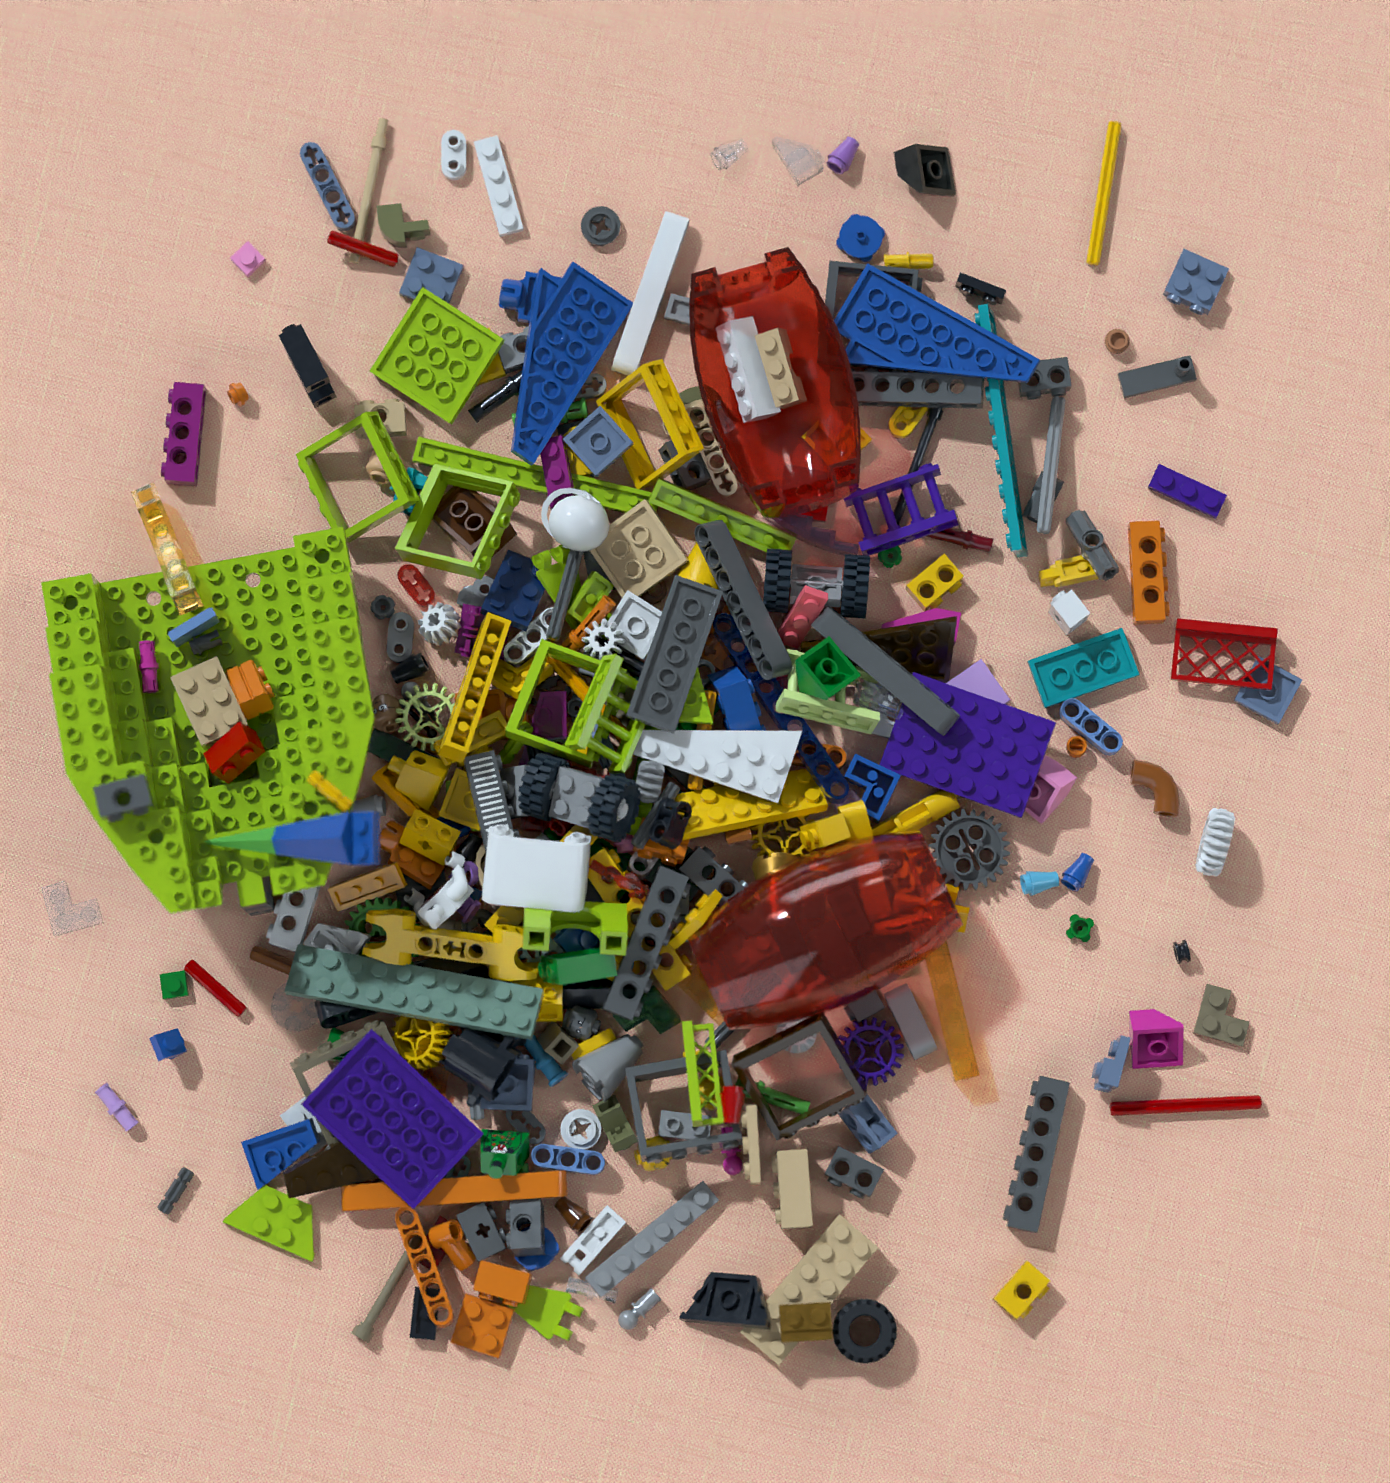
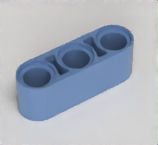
M1070 698L1063 702L1059 709V715L1064 723L1104 755L1112 756L1120 750L1123 739L1115 729L1079 700ZM1068 705L1075 706L1078 710V715L1075 717L1067 716L1065 707ZM1093 721L1097 725V731L1095 733L1087 732L1084 728V723ZM1107 737L1114 738L1117 742V747L1115 749L1106 748L1104 739Z
M539 1144L534 1147L531 1153L534 1164L544 1169L598 1175L605 1167L603 1156L599 1152ZM541 1149H546L550 1152V1159L545 1163H540L536 1160V1154ZM565 1153L575 1155L576 1160L572 1166L566 1167L561 1163V1158ZM591 1156H596L601 1160V1165L596 1170H590L586 1166L587 1159Z

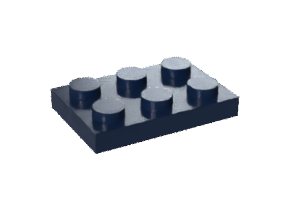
M511 550L507 551L481 607V614L486 615L489 612L511 621L510 626L527 632L546 590L536 576V571L539 569L534 566L531 558Z

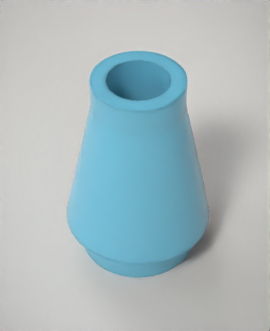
M1026 871V874L1020 876L1022 892L1024 895L1029 894L1033 896L1059 886L1057 872Z

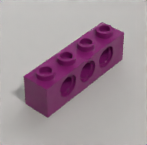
M174 382L173 389H169L168 403L172 404L171 413L166 415V428H169V437L164 438L163 452L167 453L166 462H162L161 477H164L165 482L169 485L197 487L207 390L204 384ZM185 404L192 406L189 414L181 415L179 413L181 406ZM188 429V437L182 440L178 439L177 433L179 430ZM180 453L187 455L184 463L176 464L174 462L176 455Z

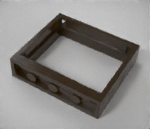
M823 1011L733 1055L731 1065L776 1141L783 1137L788 1139L798 1132L797 1130L805 1126L807 1128L813 1127L820 1119L826 1116H835L842 1111V1108L850 1104L855 1106L866 1097L867 1086ZM820 1032L853 1089L791 1120L779 1124L747 1068Z

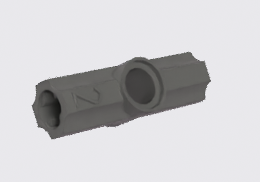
M1077 510L1072 512L1066 518V524L1081 548L1082 557L1089 561L1099 580L1107 581L1112 579L1119 572V567L1104 543L1103 534L1096 530L1086 511Z

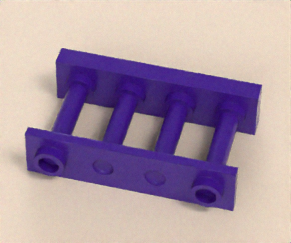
M929 463L922 465L918 468V471L863 490L855 488L843 496L846 507L854 505L864 534L863 541L858 542L863 555L870 556L959 525L955 511L945 509L935 480V477L941 475L938 464L933 465ZM922 481L926 482L936 511L934 516L928 519L921 517L911 485ZM899 489L902 490L912 519L910 525L904 527L897 524L887 493ZM875 497H878L888 526L887 533L878 536L873 532L863 503Z

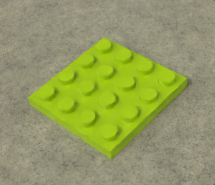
M422 287L371 367L370 372L440 418L453 424L502 347L505 339Z

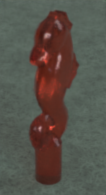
M595 859L589 866L590 869L601 875L602 881L606 884H612L615 881L618 887L631 890L632 892L629 893L630 898L642 899L649 893L648 886L638 879L635 872L626 873L623 876L616 867H606Z

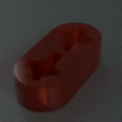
M411 564L401 566L397 573L398 580L415 604L422 608L432 605L435 601V592L418 568ZM406 570L409 573L415 572L413 578L417 582L413 585L409 580H402L405 577L404 572ZM419 586L424 592L430 591L428 601L424 599L418 600L420 595L416 589Z

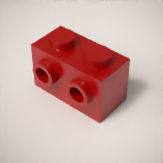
M239 721L203 755L212 774L229 784L259 758L265 750L256 731Z

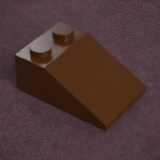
M453 486L442 496L432 520L473 560L496 508L477 491ZM511 523L505 528L501 536L500 545L495 550L493 556L517 535Z

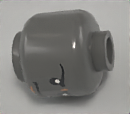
M578 1005L573 1006L572 1009H567L562 1023V1028L565 1029L568 1035L583 1041L591 1038L593 1034L597 1035L601 1027V1021L598 1020L596 1010Z

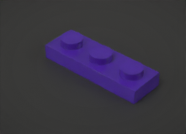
M1158 464L1148 486L1151 490L1215 519L1227 496L1161 464Z

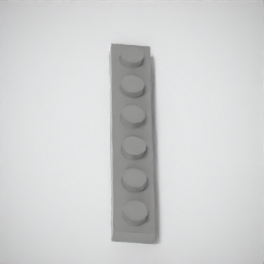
M704 1181L700 1182L588 1274L585 1280L600 1298L603 1297L717 1203L719 1199Z

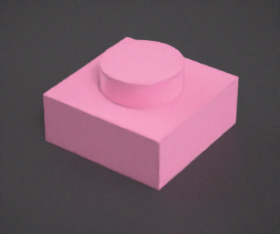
M248 241L230 257L231 261L247 277L266 261Z

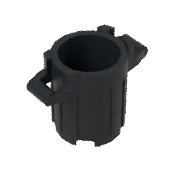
M460 1027L464 1031L460 1036L452 1035L442 1052V1055L447 1058L440 1060L439 1063L444 1065V1069L475 1087L471 1096L466 1101L469 1107L479 1105L482 1097L489 1102L491 1099L494 1101L499 1095L498 1089L509 1075L516 1059H520L522 1056V1052L513 1047L519 1037L505 1035L502 1043H499L480 1030Z

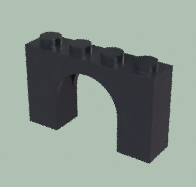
M291 324L282 329V333L278 336L314 408L336 398L337 396L330 384L329 377L302 325L296 326Z

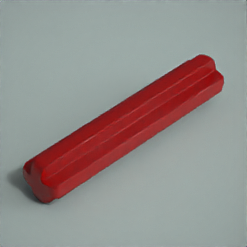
M334 230L329 233L327 243L391 267H395L399 259L397 253Z
M191 959L185 965L184 970L234 1015L239 1017L245 1012L246 1006L195 960Z

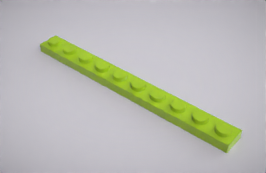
M418 437L412 459L413 463L433 467L434 464L508 480L512 481L518 488L548 495L543 466L535 464L531 466L523 461ZM571 473L574 489L588 492L601 503L603 508L627 513L644 499L649 500L652 493ZM650 503L654 511L657 513L658 506Z

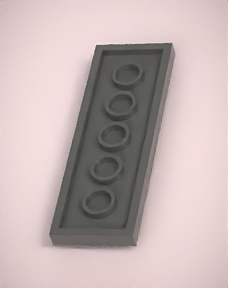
M675 575L626 715L627 718L672 734L675 733L723 591Z

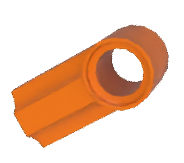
M456 1220L430 1228L429 1239L431 1244L437 1249L442 1248L456 1269L462 1271L474 1263L476 1257L464 1241L462 1227Z

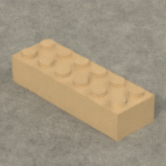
M839 1214L765 1301L771 1324L770 1330L744 1327L740 1333L776 1364L780 1365L799 1342L781 1343L779 1305L831 1302L832 1304L879 1247Z

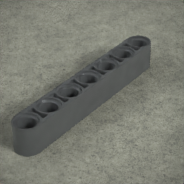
M715 520L697 525L694 531L697 544L719 590L723 591L722 596L761 677L765 680H770L790 674L792 670L791 659L726 524L722 520Z
M827 605L811 624L825 638L830 636L846 656L943 736L947 734L960 718V715L830 606Z

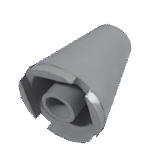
M626 1034L572 1062V1066L576 1074L582 1073L583 1080L581 1082L597 1099L601 1100L603 1098V1102H605L625 1078V1068L634 1066L643 1054L641 1049L643 1044L637 1036Z

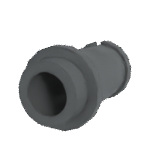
M217 629L198 638L193 636V639L188 641L194 655L198 653L202 655L201 652L223 645L221 638L210 642V639L219 636Z

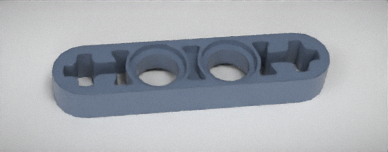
M315 142L305 143L300 149L301 160L335 227L341 231L352 229L356 220L354 212L321 147ZM308 149H311L313 152L318 151L315 153V157L320 164L314 166L310 157L305 158L308 155ZM319 170H326L329 173V178L324 182H319L316 180L315 174ZM336 191L340 194V199L337 203L332 204L326 200L329 192ZM340 207L345 216H351L348 218L349 223L347 224L337 222L340 220V215L337 211Z

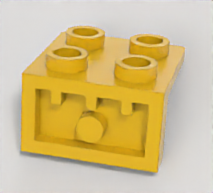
M523 962V963H525V964H527V965L534 966L535 968H538V964L541 963V962ZM539 972L536 979L512 981L513 984L544 990L537 1022H563V984L557 985L543 982Z

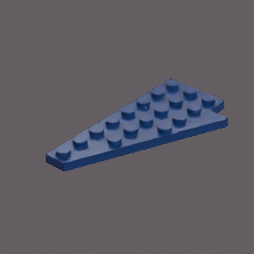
M574 261L570 263L560 280L542 268L536 274L511 452L531 466L537 460L633 306L632 301Z
M868 263L830 326L832 331L850 340L839 359L843 364L1028 383L1040 363V359Z

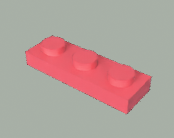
M804 586L777 630L784 645L796 649L799 648L812 627L811 624L828 601L827 592Z

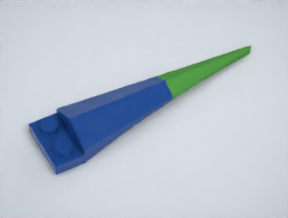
M346 812L210 839L204 843L347 865H379V812Z

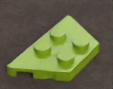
M264 1185L223 1220V1223L311 1262L314 1261L313 1208L308 1203L296 1198L289 1199L287 1194Z

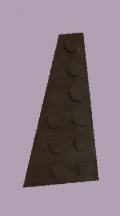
M957 616L862 632L911 674L915 672L943 683L949 682ZM824 639L801 642L800 652L806 653ZM846 656L854 666H858L854 661H852L848 656Z

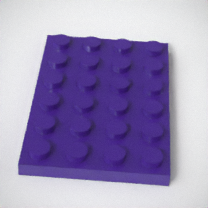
M913 672V676L960 715V718L947 734L943 736L902 702L879 765L907 778L1022 818L1056 722Z
M372 1029L366 1033L301 1103L308 1112L413 1209L484 1134Z

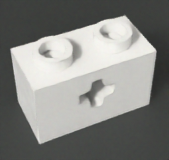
M1072 589L1067 593L1063 590L1053 597L1048 611L1066 636L1082 625L1090 615L1088 609Z

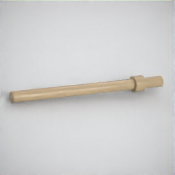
M379 118L376 134L372 137L371 141L373 149L354 238L361 241L364 240L382 150H385L387 142L385 135L389 120L385 118ZM351 252L349 262L359 264L360 255Z

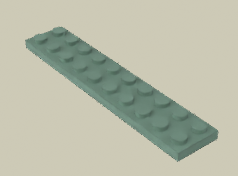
M297 944L285 987L287 995L530 1040L533 1039L544 996V990L541 988L409 964H387L371 957Z

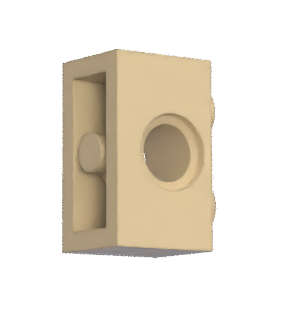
M399 399L384 400L385 403L364 400L360 401V405H354L355 418L364 412L377 411L378 413H385L387 419L383 424L389 436H407L406 407L404 402H400ZM363 426L355 430L357 439H368Z

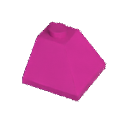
M1155 1009L1129 1011L1132 1069L1182 1066L1183 1024Z

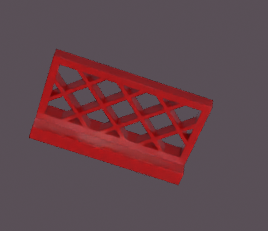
M1177 618L1171 680L1272 690L1278 628ZM1180 637H1190L1196 643V646L1185 653L1179 646ZM1196 638H1200V639H1204V640L1201 641V642H1199ZM1208 640H1216L1222 647L1212 656L1202 646ZM1234 642L1242 643L1247 649L1237 659L1228 649ZM1247 643L1254 645L1250 648ZM1259 645H1269L1270 655L1261 661L1253 650ZM1200 648L1208 659L1197 667L1188 656ZM1225 651L1233 662L1222 670L1214 658ZM1180 652L1183 656L1178 660V653ZM1250 653L1258 662V665L1247 672L1239 661ZM1186 659L1194 670L1188 675H1177V665ZM1269 660V667L1267 668L1264 664ZM1211 661L1219 673L1213 678H1206L1200 669ZM1235 664L1245 674L1238 681L1231 680L1225 673ZM1262 667L1268 674L1267 684L1256 683L1251 674ZM1195 673H1198L1200 677L1193 676V675H1194ZM1222 675L1225 679H1217V678H1219V677ZM1246 678H1248V679L1250 680V682H1246V681H1243V680H1245Z

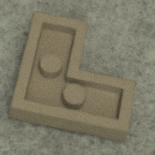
M1206 984L1193 1033L1242 1047L1249 1021L1225 1015L1232 990Z

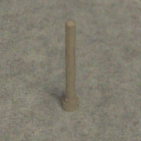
M413 1237L409 1242V1247L411 1249H418L422 1238ZM406 1249L364 1322L361 1321L359 1325L356 1324L351 1332L367 1343L370 1342L374 1335L372 1334L374 1323L410 1263Z

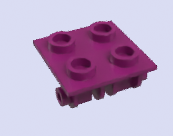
M463 603L460 619L461 628L458 630L454 653L465 657L471 656L480 625L486 616L480 613V606ZM509 630L499 657L503 661L505 658L503 651L504 647L507 645Z

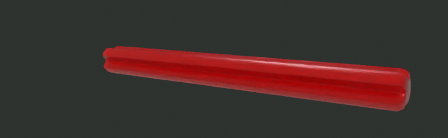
M1259 1095L1119 1101L1110 1103V1114L1112 1116L1252 1110L1262 1107V1099Z

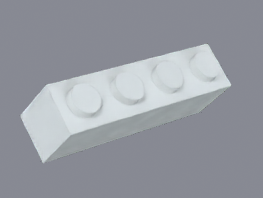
M753 316L730 320L716 327L718 341L723 351L724 361L728 368L743 423L767 419L780 413V408L775 407L756 343L755 335H758Z

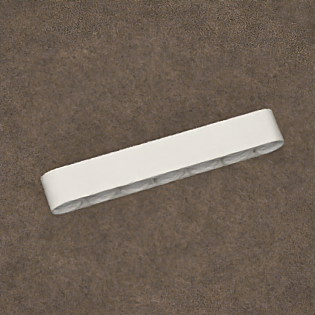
M668 211L665 212L612 364V371L628 376L640 367L688 228L689 218Z

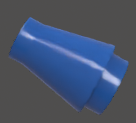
M1081 853L1079 858L1062 874V884L1075 892H1078L1080 888H1084L1094 859L1088 854Z

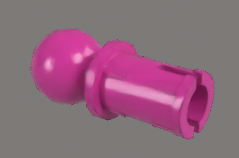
M732 1127L721 1128V1134L733 1132ZM739 1146L731 1148L729 1151H721V1154H727V1158L723 1161V1168L729 1175H736L742 1170V1160L736 1153L741 1152Z

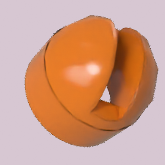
M1080 736L1071 737L1066 745L1067 753L1073 758L1083 756L1087 749L1086 741ZM1071 749H1082V751H1076Z

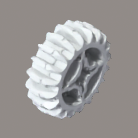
M1213 808L1209 811L1195 866L1197 872L1208 876H1218L1221 873L1228 854L1235 824L1233 812L1222 808Z

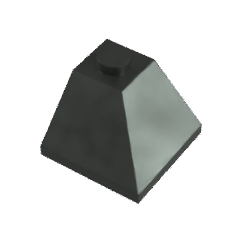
M913 144L894 152L897 176L917 192L952 197L956 195L948 147Z

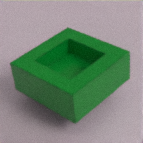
M185 970L159 974L163 1000L189 996Z

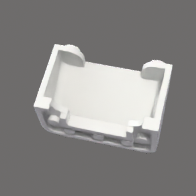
M506 825L490 826L486 849L482 900L495 905L565 912L583 910L588 884L591 836L574 832L567 836L564 842L518 838L514 837V832Z

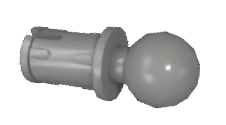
M412 681L402 686L401 694L405 700H409L405 695L406 691H409L412 696L416 694L413 689L415 685L418 686L421 692L420 686ZM427 696L418 698L424 706L432 708L426 700ZM412 705L410 708L415 709L420 716L418 710ZM420 706V709L423 711L422 716H425L422 717L424 723L428 721L432 723V720L435 722L436 712L433 710L427 712Z
M650 1288L635 1304L631 1303L634 1307L632 1310L621 1312L618 1318L620 1327L625 1330L635 1328L638 1323V1317L641 1315L645 1319V1314L662 1299Z

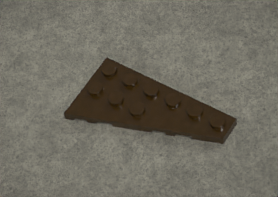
M341 1141L335 1144L331 1143L325 1147V1150L313 1157L309 1156L283 1171L289 1199L379 1178Z

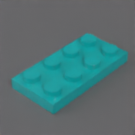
M1123 628L1027 661L1044 709L1060 704L1067 699L1077 698L1140 675Z

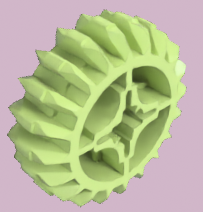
M423 683L424 691L420 692L418 686L415 685L413 687L416 693L414 696L409 691L405 692V695L409 698L408 702L403 699L399 700V703L405 707L404 710L396 709L395 712L403 714V718H397L395 722L404 723V726L400 727L398 732L401 733L407 730L409 734L404 736L403 739L407 741L410 737H413L412 747H415L417 742L420 741L422 742L421 750H425L426 743H430L431 751H434L433 744L435 741L444 737L446 729L440 723L438 716L446 706H448L451 716L455 704H452L450 701L454 698V693H451L448 697L444 695L447 687L444 686L441 692H437V683L433 684L432 690H428V684ZM435 696L440 698L441 701L436 706L428 708L418 698ZM411 705L420 713V720L412 728L408 722V711ZM420 706L427 712L434 711L439 707L435 716V722L439 727L430 721L419 726L423 721L422 717H425L422 716L423 711L420 709ZM425 726H432L440 733V736L424 738L417 735V733Z

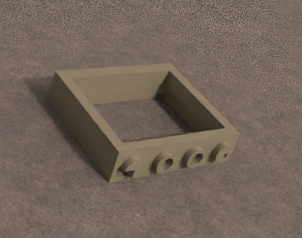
M383 1019L372 1023L367 1022L364 1024L363 1029L356 1032L354 1030L348 1031L340 1036V1040L333 1043L331 1041L319 1045L316 1051L310 1054L307 1052L302 1053L300 1057L295 1058L290 1063L306 1098L312 1091L303 1072L351 1050L370 1029L379 1036L382 1035L384 1041L398 1053ZM317 1120L328 1145L340 1141Z

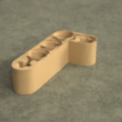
M701 399L685 404L686 411L704 447V450L700 453L717 491L722 495H732L740 485L742 478L712 407L707 401ZM700 409L704 413V418L696 417L693 410ZM663 422V429L669 435L666 426ZM703 432H710L714 436V440L709 441L705 439ZM718 454L722 456L724 463H717L713 459V455ZM725 478H726L728 481H731V480H732V481H733L732 485L730 484V482H726V483H725V482H724Z

